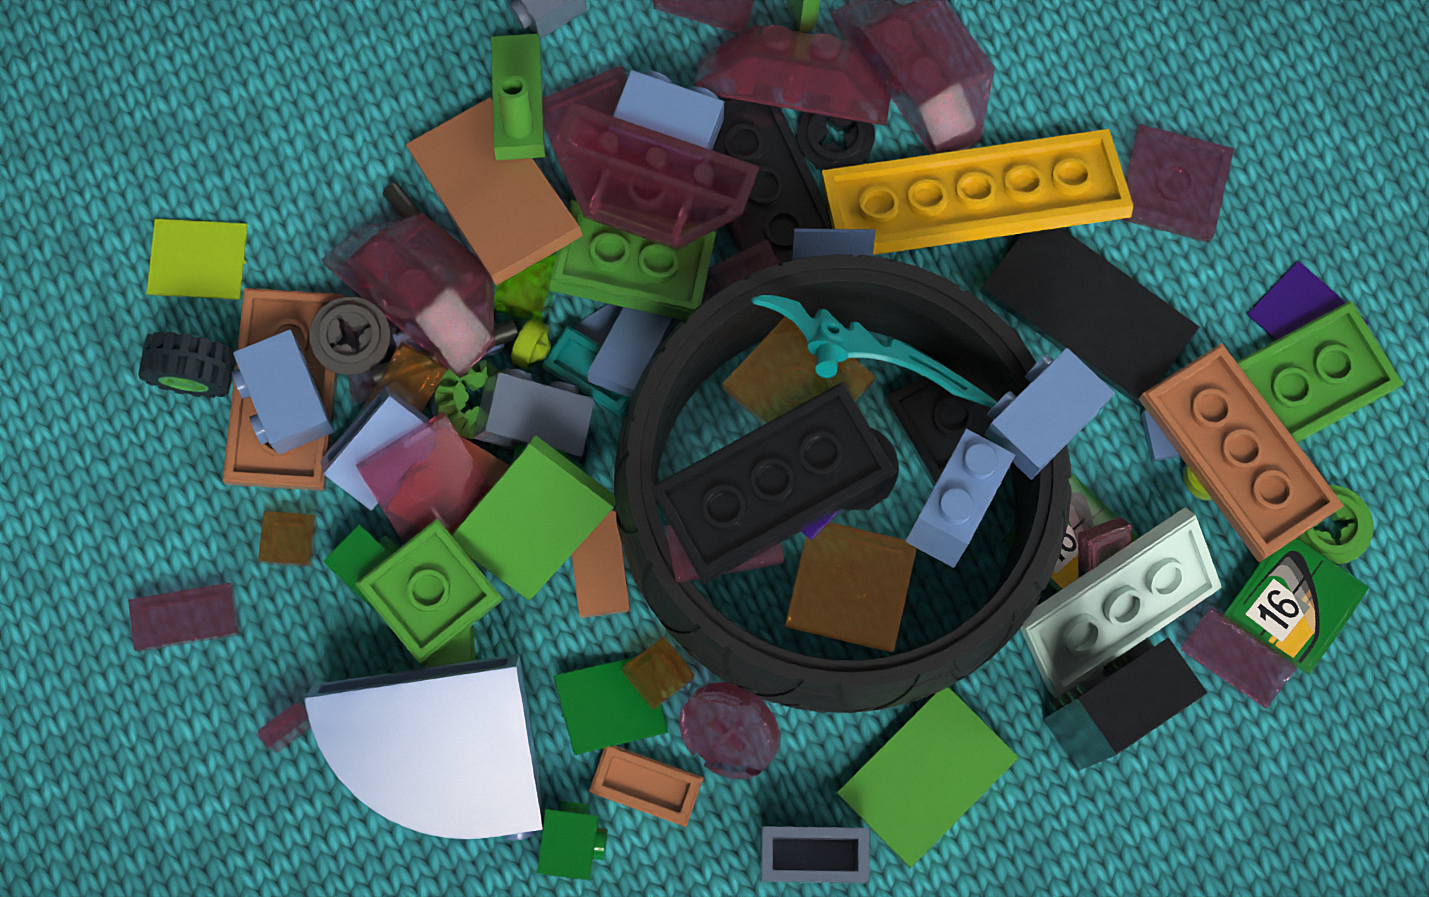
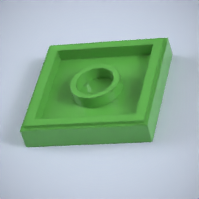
M438 519L434 520L356 583V586L421 666L503 601L500 594Z

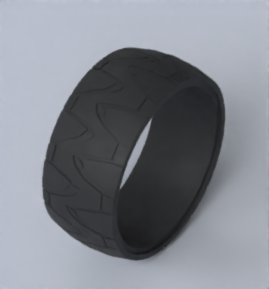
M831 254L805 257L783 262L780 265L776 264L752 273L729 285L699 305L688 318H685L674 328L656 350L651 361L642 372L630 398L629 407L621 427L614 466L616 522L621 544L624 546V555L644 599L668 633L689 655L713 674L721 677L736 688L766 701L780 703L790 708L821 713L875 711L914 702L955 684L995 656L1028 619L1041 598V591L1047 587L1061 553L1069 520L1072 493L1071 485H1069L1071 462L1068 444L1032 480L1013 462L1011 463L1010 467L1015 491V538L999 581L983 608L956 630L940 639L912 651L885 658L854 661L809 657L776 647L736 626L702 596L684 573L669 546L660 522L656 497L650 487L657 483L659 464L667 438L687 401L706 379L739 353L774 337L801 331L791 320L782 314L763 306L754 305L751 299L755 296L774 295L798 301L811 318H815L819 309H826L844 328H850L851 322H858L867 331L889 336L912 345L932 356L943 365L949 362L958 368L957 372L965 380L997 402L1009 391L1018 397L1031 384L1025 376L1036 364L1035 359L1012 328L993 312L990 307L969 291L960 290V286L948 279L918 266L896 260L892 262L888 258L867 255L853 257V255Z

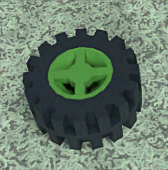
M153 332V334L149 333L146 336L138 376L142 381H146L151 386H159V389L172 390L178 394L186 393L196 397L204 395L208 398H215V396L224 397L225 394L228 395L232 381L231 371H234L236 359L232 348L224 347V344L220 342H211L208 338L192 337L191 334L185 333L178 335L175 332H166V334Z

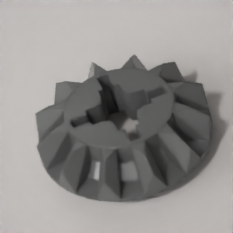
M342 297L327 303L317 312L311 323L309 340L315 358L330 372L352 377L355 374L371 372L370 368L386 358L391 334L385 315L375 304L359 297ZM343 320L345 325L349 326L353 331L364 330L365 333L359 336L360 353H357L355 349L352 350L348 344L337 345V342L343 338L342 327L339 321Z

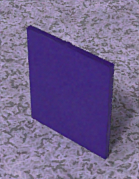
M1298 261L1275 286L1272 285L1270 287L1271 290L1247 316L1276 341L1346 302Z

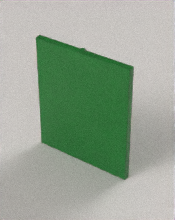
M647 654L553 676L563 712L561 716L565 720L574 755L668 733Z

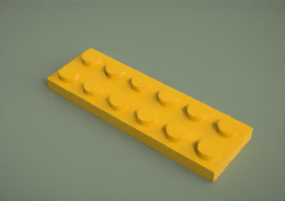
M1109 129L822 170V187L832 229H875L873 255L1129 218L1133 210V202Z

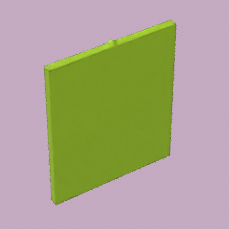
M155 219L146 294L241 300L244 264H246L245 252L248 224Z

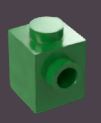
M358 525L323 562L366 604L375 610L373 605L356 586V583L399 548L385 535L377 542L361 525Z
M559 801L558 811L546 809L537 869L538 874L587 881L592 880L594 859L604 860L608 829L598 828L600 818L597 815H589L590 805Z

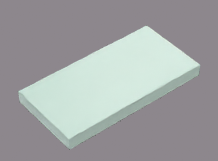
M1186 507L1034 608L1020 629L1044 683L1053 696L1057 698L1222 588L1196 515Z

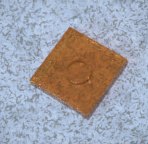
M784 317L724 381L722 389L764 425L841 382H844L856 402L874 382L875 376L855 358H847L845 361L838 362V370L835 376L831 378L819 376L815 370L816 357L807 349L808 342L806 337L791 320Z
M829 522L812 541L808 537L805 538L785 627L893 652L917 548L903 539Z

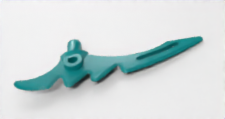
M758 295L751 299L754 305L772 309L787 317L803 332L808 342L807 349L816 357V373L821 377L831 378L835 376L838 370V362L845 361L847 358H870L893 363L912 370L935 382L952 395L993 408L997 401L955 372L895 339H890L887 346L884 347L858 322H851L848 331L826 309H819L815 318H811L802 305L795 300L774 295Z

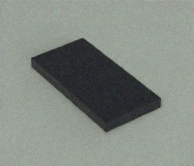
M769 83L725 100L724 120L704 171L701 170L750 275L776 264L780 265L783 262L792 261L794 229H832L826 203Z
M1062 228L1023 233L980 290L982 294L1061 351L1068 348L1100 379L1139 407L1142 406V403L1139 401L1140 396L1160 382L1200 328V326Z
M841 382L650 488L701 582L705 585L822 519L898 479L897 472L844 382Z

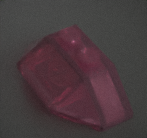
M851 0L831 13L835 23L931 154L966 150L981 140L995 67L945 0Z
M763 24L751 26L701 57L694 87L705 88L720 97L884 126L887 123L892 92L852 40L837 38L830 34H814L791 30L780 25L768 26Z
M572 102L568 106L553 145V151L584 218L676 250L689 245L742 216L759 172V166Z
M420 213L356 228L321 259L323 265L360 296L375 304L390 321L421 347L429 351L458 378H461L495 346L494 286L492 279L477 256L425 214Z

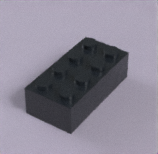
M1147 637L1049 702L1055 712L1044 718L1043 721L1079 771L1119 754L1208 692L1169 637L1155 646Z

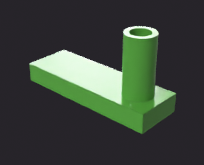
M538 33L491 36L495 159L497 161L545 157L540 35Z

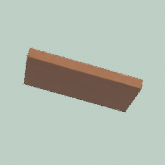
M490 97L405 144L411 157L496 286L583 236L580 226L533 158L496 161L493 135V101Z
M244 288L237 351L291 330L300 344L333 425L338 373L330 372L315 358L310 346L309 333L311 323L317 312L327 303L342 298L344 295ZM343 320L339 321L342 327L341 332L343 330ZM341 340L337 342V345L341 346ZM236 362L235 370H236V369H239L237 362ZM234 382L222 481L226 485L326 491L327 477L323 474L320 460L330 450L332 433L278 455L269 442L260 444L249 418L257 414L251 397L242 399Z
M1222 343L1140 396L1139 401L1259 563L1344 506Z

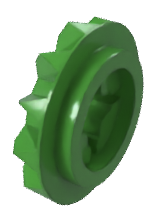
M466 359L454 364L443 373L435 390V407L439 418L450 431L463 438L474 439L473 435L480 407L468 409L464 413L461 411L466 406L465 402L469 398L465 389L468 386L471 390L475 391L480 387H485L486 380L498 372L503 373L502 370H498L490 365L487 360Z
M1329 485L1344 505L1330 515L1333 521L1341 520V522L1349 521L1350 524L1336 532V541L1332 539L1329 532L1314 531L1318 524L1298 538L1334 563L1343 565L1358 558L1369 546L1373 536V519L1368 506L1359 495L1345 487Z

